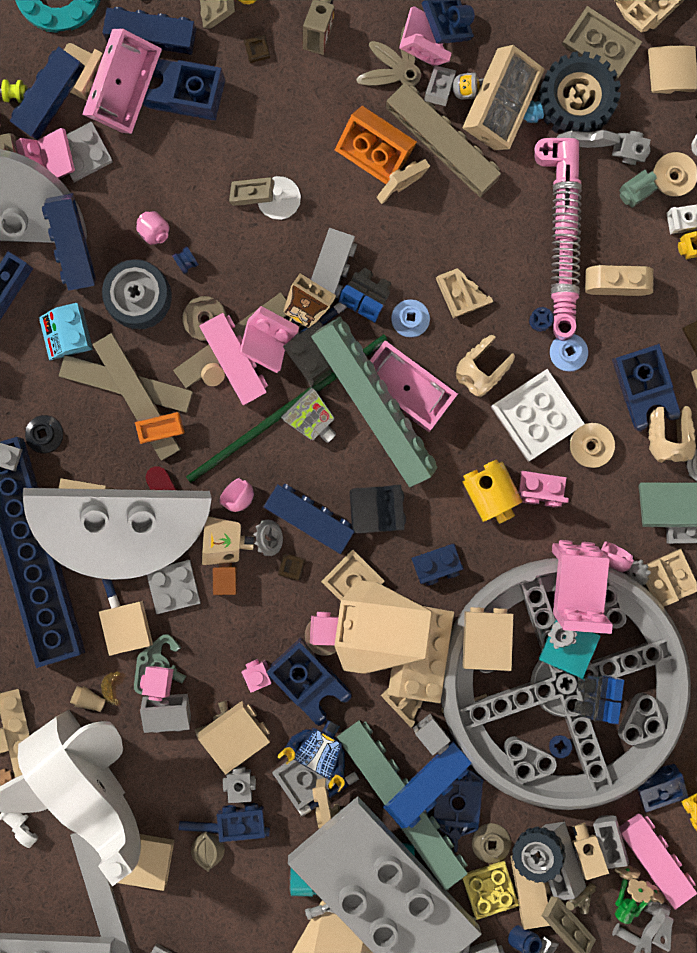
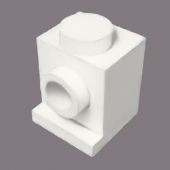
M697 205L673 207L666 213L670 235L697 230ZM685 214H689L690 220L685 219Z

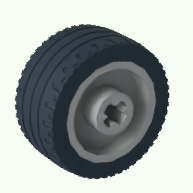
M126 260L117 264L106 276L102 287V298L106 310L118 323L128 328L146 329L153 327L163 320L171 306L172 293L168 280L160 269L143 260Z

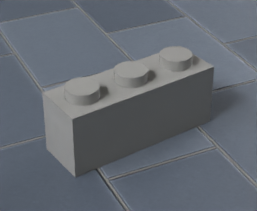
M329 228L311 280L335 294L336 298L339 299L343 288L339 284L342 277H347L350 268L347 262L349 256H354L357 244L354 243L355 236Z
M565 822L545 824L543 827L554 831L562 839L561 842L565 846L566 853L559 875H556L555 879L548 880L553 896L559 897L560 900L575 899L586 888V884Z

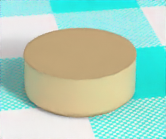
M210 363L202 369L201 377L208 386H217L224 380L225 373L219 364Z

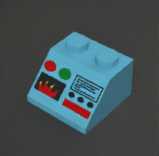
M78 303L54 308L39 317L49 360L93 350L83 307Z

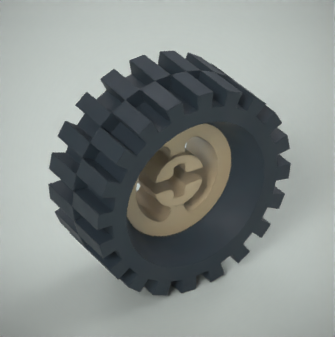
M578 51L572 52L569 59L567 55L560 57L559 62L555 61L551 65L550 70L547 71L539 90L538 101L542 105L543 114L546 115L544 122L547 125L552 122L554 124L552 128L554 132L557 133L559 128L564 130L563 133L571 130L579 132L600 131L611 118L620 99L621 92H618L621 85L620 80L614 82L618 75L615 69L611 72L608 70L611 64L607 60L604 64L599 62L601 56L596 54L594 59L589 58L590 52L584 51L582 57H578ZM571 85H576L575 89L571 88L567 98L563 96L564 89ZM591 97L592 105L585 110H579L581 105L584 107L588 98Z

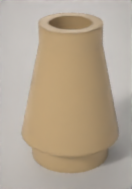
M77 686L70 703L75 704L74 707L101 712L105 699L99 697L85 686Z

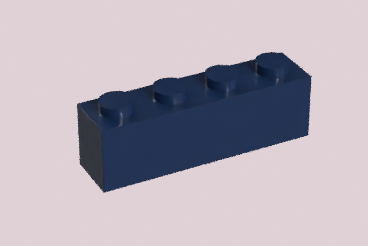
M122 7L107 8L102 32L106 42L110 38L112 29H125L160 47L164 51L192 55L196 27L191 19L186 17H179V19L170 18L166 14L150 15L142 10L131 12Z
M58 46L49 55L48 63L44 69L37 73L33 86L26 90L24 100L20 106L13 110L10 122L38 140L78 81L85 65Z
M74 194L47 198L44 206H42L44 219L49 220L51 227L48 228L51 242L54 241L56 245L54 255L56 262L61 263L63 270L60 271L62 283L67 285L68 291L95 286L96 276Z
M10 252L6 253L0 263V320L33 270L29 264Z
M284 483L283 486L277 484L264 508L341 554L354 533V530L351 529L352 524L342 518L340 522L332 518L334 513L323 506L321 510L314 507V501L305 495L302 498L294 494L296 490Z

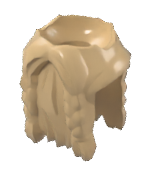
M489 335L487 338L482 339L480 344L472 348L470 352H467L466 357L461 359L457 366L456 377L459 383L464 384L477 397L485 395L493 385H496L501 380L505 372L510 369L515 355L512 353L491 376H487L476 367L475 361L491 346V343L496 338L494 335Z
M685 406L680 411V418L676 420L678 443L665 439L664 407H657L656 410L650 413L648 439L650 440L649 450L658 462L662 463L665 460L686 462L692 460L696 444L694 442L695 429L693 427L690 407Z

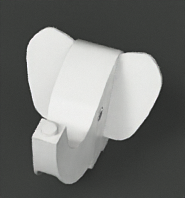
M67 710L18 744V762L23 775L0 786V812L30 813L48 809L64 826L76 832L95 848L101 857V863L98 867L112 886L130 874L139 861L141 842L136 820L123 796L125 793L123 788L108 767L120 757L123 751L122 739L111 722L101 721L81 727L70 710Z

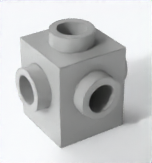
M630 131V134L617 133L620 135V143L614 145L612 156L623 158V163L636 165V162H645L650 153L649 144L651 140L643 138L644 134L636 131Z
M243 766L235 767L227 773V778H223V791L228 792V803L252 801V790H256L255 776H251V769L245 770Z

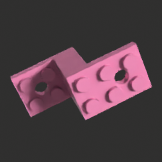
M559 540V543H553L552 553L558 559L553 615L563 630L612 634L613 624L604 614L609 557L592 542H582L581 545H573L572 541Z

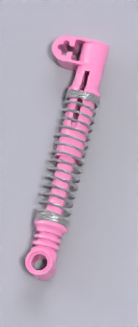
M545 138L537 142L534 157L540 166L556 167V180L553 182V195L556 196V199L553 200L556 206L553 209L556 210V213L552 215L555 217V220L552 222L555 224V227L552 229L555 231V234L552 235L555 241L552 244L559 246V248H554L552 251L559 253V255H554L551 258L559 260V262H554L551 265L559 267V269L552 270L551 272L559 274V276L552 277L551 279L559 281V283L551 285V298L554 300V304H556L554 305L555 310L553 312L556 315L553 318V334L557 339L565 341L572 338L576 330V316H573L576 314V305L574 304H576L580 294V288L576 286L580 283L576 278L580 276L577 272L580 269V266L577 265L580 259L577 257L580 255L578 249L581 247L578 244L581 240L578 237L581 233L578 229L581 226L579 223L581 220L579 216L581 210L579 207L582 205L579 201L582 198L579 194L582 191L581 181L579 180V141L575 138ZM553 147H557V158H553ZM543 150H548L547 156L544 155ZM566 171H569V181H566ZM573 244L577 245L578 248L573 249ZM573 251L577 252L578 255L573 256ZM573 258L577 259L578 262L572 263ZM572 266H576L578 269L572 270ZM572 273H576L578 276L572 277ZM572 280H576L578 283L572 284ZM561 323H567L571 330L567 333H562L558 326Z

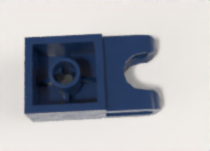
M158 59L153 76L163 80V83L157 89H147L142 104L150 109L216 121L225 84L222 68L180 60L174 62Z
M660 344L612 359L636 431L640 432L647 428L646 413L653 405L664 407V414L669 420L674 421L680 418V410ZM639 368L646 370V375H643L644 379L638 376Z
M302 637L268 667L266 672L318 726L326 722V713L319 704L323 697L333 695L344 703L353 697L351 690L307 646ZM296 667H298V668H300V667L303 668V669H304V670H303V673H304V674H302V673H300V672H299L298 674H296V673H295Z

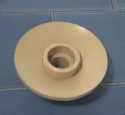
M668 153L661 157L654 167L653 172L657 176L654 182L658 189L666 195L675 197L685 195L694 188L697 182V166L689 156L683 153ZM675 173L677 180H672L670 174Z
M588 423L580 426L573 433L570 440V450L572 456L579 464L595 468L606 464L611 459L615 450V441L612 433L605 426L598 423ZM590 441L595 445L593 450H589L587 447Z

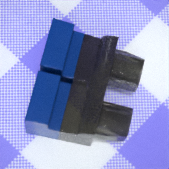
M363 268L359 273L355 272L349 284L342 290L338 302L355 312L360 306L358 313L376 322L389 297L391 282L381 279L376 284L371 281L373 277L372 271Z
M588 675L587 678L578 679V691L585 692L584 701H576L574 712L594 721L618 724L621 703L612 700L622 701L624 680L612 676Z

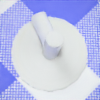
M273 177L272 179L275 181L273 201L258 203L259 208L271 219L282 220L289 218L297 211L300 205L301 195L299 189L292 180L286 177Z

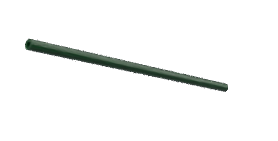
M383 334L363 349L365 356L368 357L379 349L384 341L388 342L387 337ZM332 371L195 469L186 476L187 480L193 483L282 419L281 417L310 388H313L318 393L338 378L335 372Z

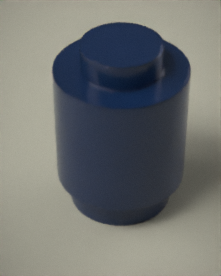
M517 925L510 931L508 941L516 950L521 953H539L541 951L542 941L534 932L529 929L524 930L522 925Z

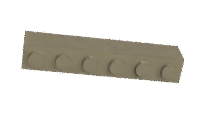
M404 83L386 101V109L480 198L499 180L501 175L499 167L492 161L488 162L483 157V152L477 146L473 147L468 143L467 137L461 131L457 132L447 117H441L431 102H425L414 86L411 85L409 87Z

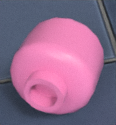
M155 211L144 212L139 216L136 230L148 244H161L168 238L169 224L159 213Z

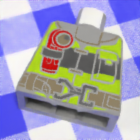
M310 388L281 417L286 423L310 440H314L320 435L328 443L336 435L328 426L334 420V417L313 388Z

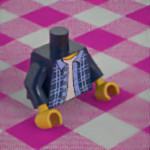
M327 721L322 732L311 728L310 730L304 729L293 735L285 749L278 754L279 759L283 755L287 756L288 761L286 764L295 760L328 780L332 776L328 784L329 789L332 788L333 784H337L339 787L338 792H340L345 785L343 779L345 770L344 750L341 748L342 744L333 739L339 726L331 721Z

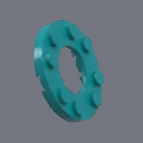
M15 0L23 16L32 25L55 33L70 29L74 30L82 26L94 15L100 3V0H73L67 6L51 8L44 5L40 0Z

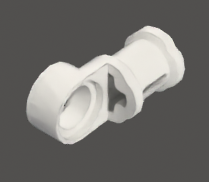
M2 812L0 820H4L12 827L15 838L23 846L31 848L37 841L38 836L35 833L29 832V828L24 824L28 816L21 813Z

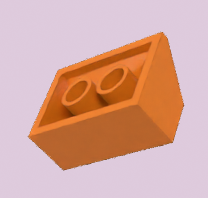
M361 106L351 115L335 151L387 184L390 180L389 176L396 170H401L417 141L364 106Z

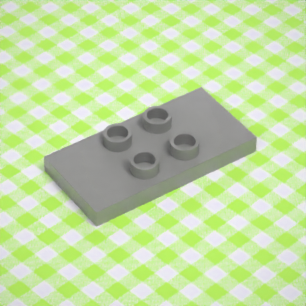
M358 796L288 855V865L373 953H460L481 935L478 923L444 890L442 885Z

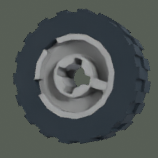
M545 827L529 828L526 832H522L512 851V860L519 874L526 877L529 881H534V883H546L548 880L555 879L556 875H559L566 858L565 846L561 842L562 839L554 831H550ZM538 851L541 852L542 858H538L535 854Z

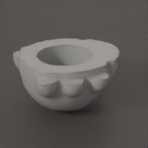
M643 560L634 561L631 568L625 571V574L643 586L648 582V576L651 574V571L648 570V565L644 564Z
M556 622L548 636L551 637L550 643L554 644L555 649L575 644L576 640L574 638L577 636V633L563 630L559 622Z

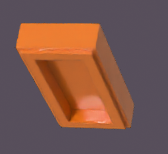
M180 412L135 422L140 444L185 433Z

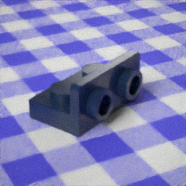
M454 543L411 558L420 584L425 583L426 586L438 583V578L445 575L447 579L460 575L459 571L463 570Z
M675 764L658 769L653 776L637 788L645 812L688 798L683 775Z
M258 803L245 804V808H236L235 805L223 806L222 810H219L217 813L219 842L265 838L264 806H258Z

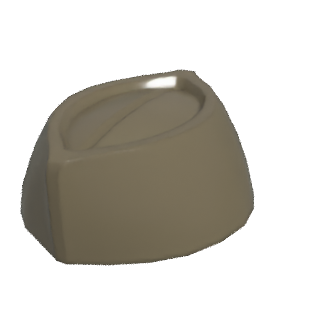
M211 832L202 833L192 843L191 854L194 861L207 872L217 865L224 856L225 848L223 842H219V837Z

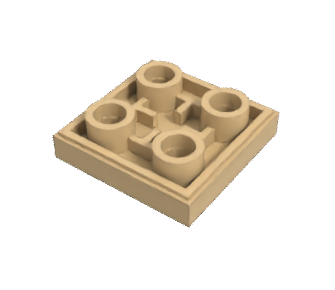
M143 601L99 612L109 656L153 645Z

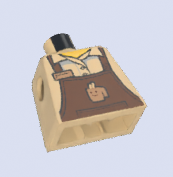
M300 273L291 286L284 313L291 317L289 321L299 326V329L302 325L311 328L329 309L336 295Z

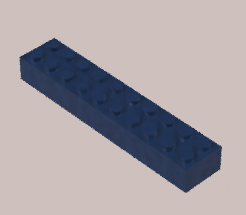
M14 437L0 442L22 449L16 471L0 467V544L35 666L38 668L86 652L61 565L41 547L28 525L23 504V488H38L25 440L20 437Z

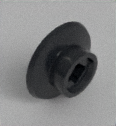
M37 416L28 423L25 430V439L28 446L35 452L50 453L56 450L62 443L63 428L59 421L52 416ZM42 430H45L47 434L44 438H41L39 434Z

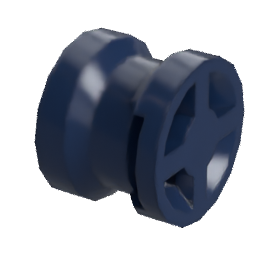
M187 246L180 254L175 253L172 255L183 274H186L191 267L199 266Z
M545 307L537 308L530 316V326L538 332L547 330L553 323V313Z
M556 735L549 742V750L555 757L565 758L571 753L572 744L566 736ZM560 741H562L563 748L557 749L555 747V744H558Z

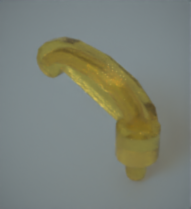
M119 671L111 672L105 676L101 684L105 700L114 706L119 703V700L113 698L111 683L117 680L116 677L120 675Z

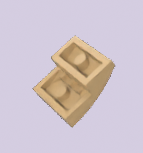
M663 46L648 49L652 93L671 94L674 91H697L695 46Z
M678 549L647 564L651 574L648 576L649 580L646 585L650 593L663 607L697 592V581L682 549Z

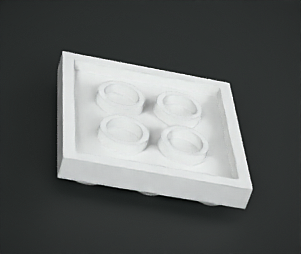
M548 369L491 406L528 462L584 425V422Z

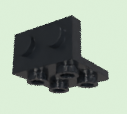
M401 485L353 488L350 490L351 521L354 533L405 530L406 516L403 512L404 492Z

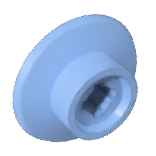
M410 299L400 302L394 308L391 320L394 329L400 335L412 338L426 331L429 326L430 315L424 304ZM407 314H414L415 321H407Z
M576 334L565 341L556 338L550 347V357L557 368L563 371H575L585 364L588 358V347L585 341ZM571 347L574 354L568 356L565 349Z

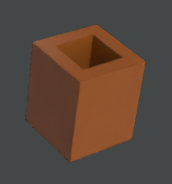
M232 563L218 564V567H214L213 595L238 594L237 567H232Z

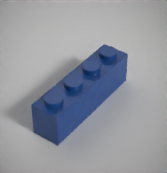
M454 742L449 743V747L443 753L437 754L383 807L401 828L414 827L421 820L419 815L424 810L430 811L437 804L435 799L440 794L446 795L453 788L451 783L456 778L458 780L462 779L469 772L467 767L472 762Z

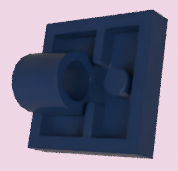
M424 0L421 3L437 44L469 41L474 37L470 27L474 20V10L470 5H462L460 0Z

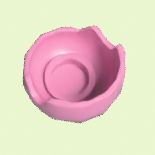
M238 478L225 488L219 502L230 511H241L251 504L254 496L253 487L246 480L242 481Z
M604 542L601 551L609 557V567L620 572L628 571L634 562L633 556L610 542Z

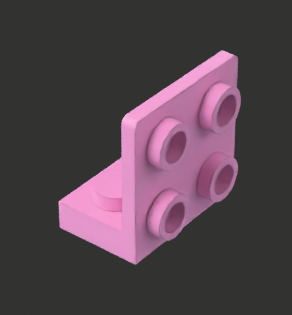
M411 7L400 49L432 66L449 62L451 52L445 50L443 44L436 43L425 12L416 7Z
M60 128L39 140L20 138L15 141L18 154L36 161L47 168L58 179L75 171L65 129Z
M260 306L247 321L240 354L278 373L281 370L286 344L298 333L299 326Z
M521 471L518 492L521 498H523V503L539 504V501H543L545 506L558 508L569 501V498L564 497L566 477Z

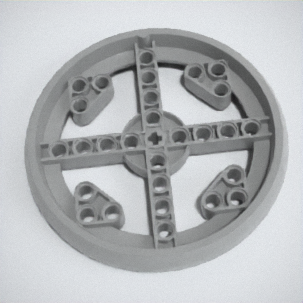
M549 558L529 562L501 574L475 594L464 607L451 630L441 702L444 717L457 747L472 762L470 765L491 785L517 800L535 806L561 810L585 809L615 801L631 793L653 776L667 760L678 742L688 714L691 691L690 667L681 635L661 603L640 583L625 573L609 567L606 590L610 591L611 599L605 602L604 614L609 619V615L613 611L618 613L619 619L613 624L612 628L622 627L626 623L627 615L643 634L646 642L590 661L587 670H590L591 678L588 681H583L573 674L539 660L533 669L531 682L475 701L473 696L474 669H464L462 667L464 611H470V607H482L484 612H493V608H506L508 610L524 600L542 651L545 646V636L551 631L555 622L546 592L555 591L558 559ZM533 590H537L540 594V599L536 603H532L529 599V595ZM540 612L547 614L548 618L544 624H539L537 621V615ZM653 647L655 656L652 659H647L646 651ZM632 655L634 662L631 666L627 667L624 663L625 657ZM611 662L612 671L604 674V664ZM655 665L657 680L656 698L643 692L637 693L632 698L618 729L619 737L633 746L619 759L606 766L586 710L596 698L599 677L612 676L617 678ZM479 669L481 672L490 673L493 671ZM564 677L565 679L570 681L567 683L566 688L562 685L560 686V684L563 683ZM546 684L549 691L545 696H540L538 688ZM520 692L527 693V700L524 703H517L516 697ZM647 698L649 706L641 710L640 702L642 699ZM500 699L505 700L506 707L501 711L496 710V701ZM571 699H576L578 703L574 710H568L567 703ZM536 705H540L546 712L552 715L565 717L584 774L571 776L551 775L557 766L554 757L547 751L518 737H510L505 741L504 753L490 738L483 724ZM477 707H483L485 710L481 718L473 716V711ZM655 720L657 724L655 730L648 731V723ZM578 721H584L585 728L580 732L575 731V724ZM629 728H634V737L627 739L626 731ZM514 743L521 745V750L517 754L510 753V747ZM586 743H592L593 746L589 753H583L582 750ZM542 758L550 759L548 767H539V762ZM522 765H527V774L518 775V768ZM593 765H600L599 773L591 775V767Z

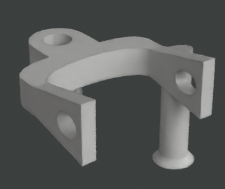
M651 900L644 908V911L653 915L652 920L646 925L641 938L620 927L619 923L614 927L612 935H617L635 945L636 948L633 953H640L641 949L645 953H651V943L669 952L671 950L673 918L669 917L671 908L665 903L661 904ZM661 937L665 939L664 944L660 941Z

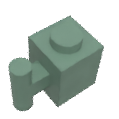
M644 170L623 184L619 190L621 200L633 208L653 194L658 188L654 183V180L657 179L655 173L650 172L648 174Z

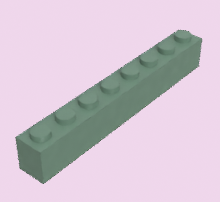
M339 317L316 331L311 336L408 486L412 487L430 478L438 468L435 459L429 455L422 439L414 432L410 420L405 418L400 410L399 403L393 399L386 383L376 373L375 366L365 356L361 344L354 339L348 324Z
M358 720L340 733L337 738L384 805H386L409 781L406 778L402 780L397 772L400 769L393 759L388 761L384 755L386 752L385 747L379 740L375 742L371 737L373 731L367 722L361 723ZM423 811L419 815L421 820L414 827L410 828L408 826L401 829L446 891L468 874L465 869L468 864L460 854L456 856L452 851L453 843L447 835L442 837L437 830L440 828V825L433 815L429 818L425 811Z

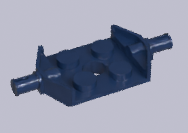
M467 768L469 772L462 779L458 780L456 778L451 783L453 788L446 795L440 794L435 799L437 804L434 808V818L440 825L439 829L449 835L451 842L454 843V849L451 848L454 852H458V840L460 837L475 832L479 828L483 778ZM455 797H462L465 800L462 808L457 809L452 806V800Z

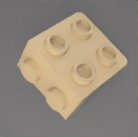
M68 43L64 50L85 65L70 93L87 101L103 53L94 49L91 54L72 43Z

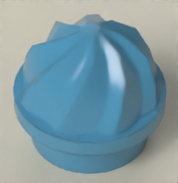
M532 100L523 118L529 123H537L539 119H543L544 114L540 101L534 102Z

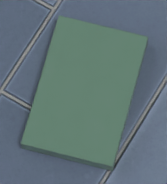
M697 483L639 484L643 527H697Z

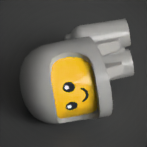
M476 72L460 74L453 81V93L461 100L475 99L484 79H479Z

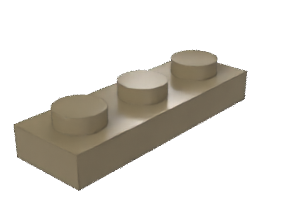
M552 896L541 916L574 953H590L596 939L575 915L567 909L559 897Z

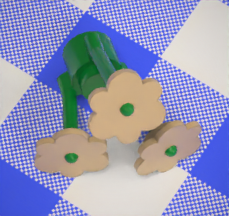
M632 866L615 868V871L620 873V877L623 878L619 897L615 903L618 907L615 911V916L619 921L630 924L634 917H638L651 900L653 902L659 901L661 904L665 902L666 897L655 885L648 881L638 882L635 880L641 873L639 870L634 869ZM630 880L627 891L632 894V900H623L627 882ZM636 902H642V903L637 907Z

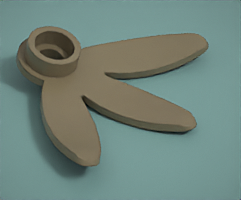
M405 26L403 27L401 32L400 44L403 37ZM375 41L369 43V47L376 57L392 69H377L366 72L357 78V83L379 86L401 81L402 84L406 83L409 87L419 83L421 72L414 65L415 56L401 50V59L390 47ZM409 71L413 72L414 77L409 78L406 73Z

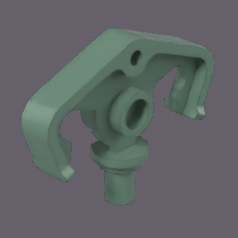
M162 635L153 642V645L147 647L138 655L134 680V690L138 694L142 695L143 689L140 688L142 675H145L146 667L170 668L168 659L161 655L162 645L164 643L170 644V649L173 651H178L182 648L172 635ZM173 665L170 668L174 669L172 679L182 684L186 676L178 672L176 666Z

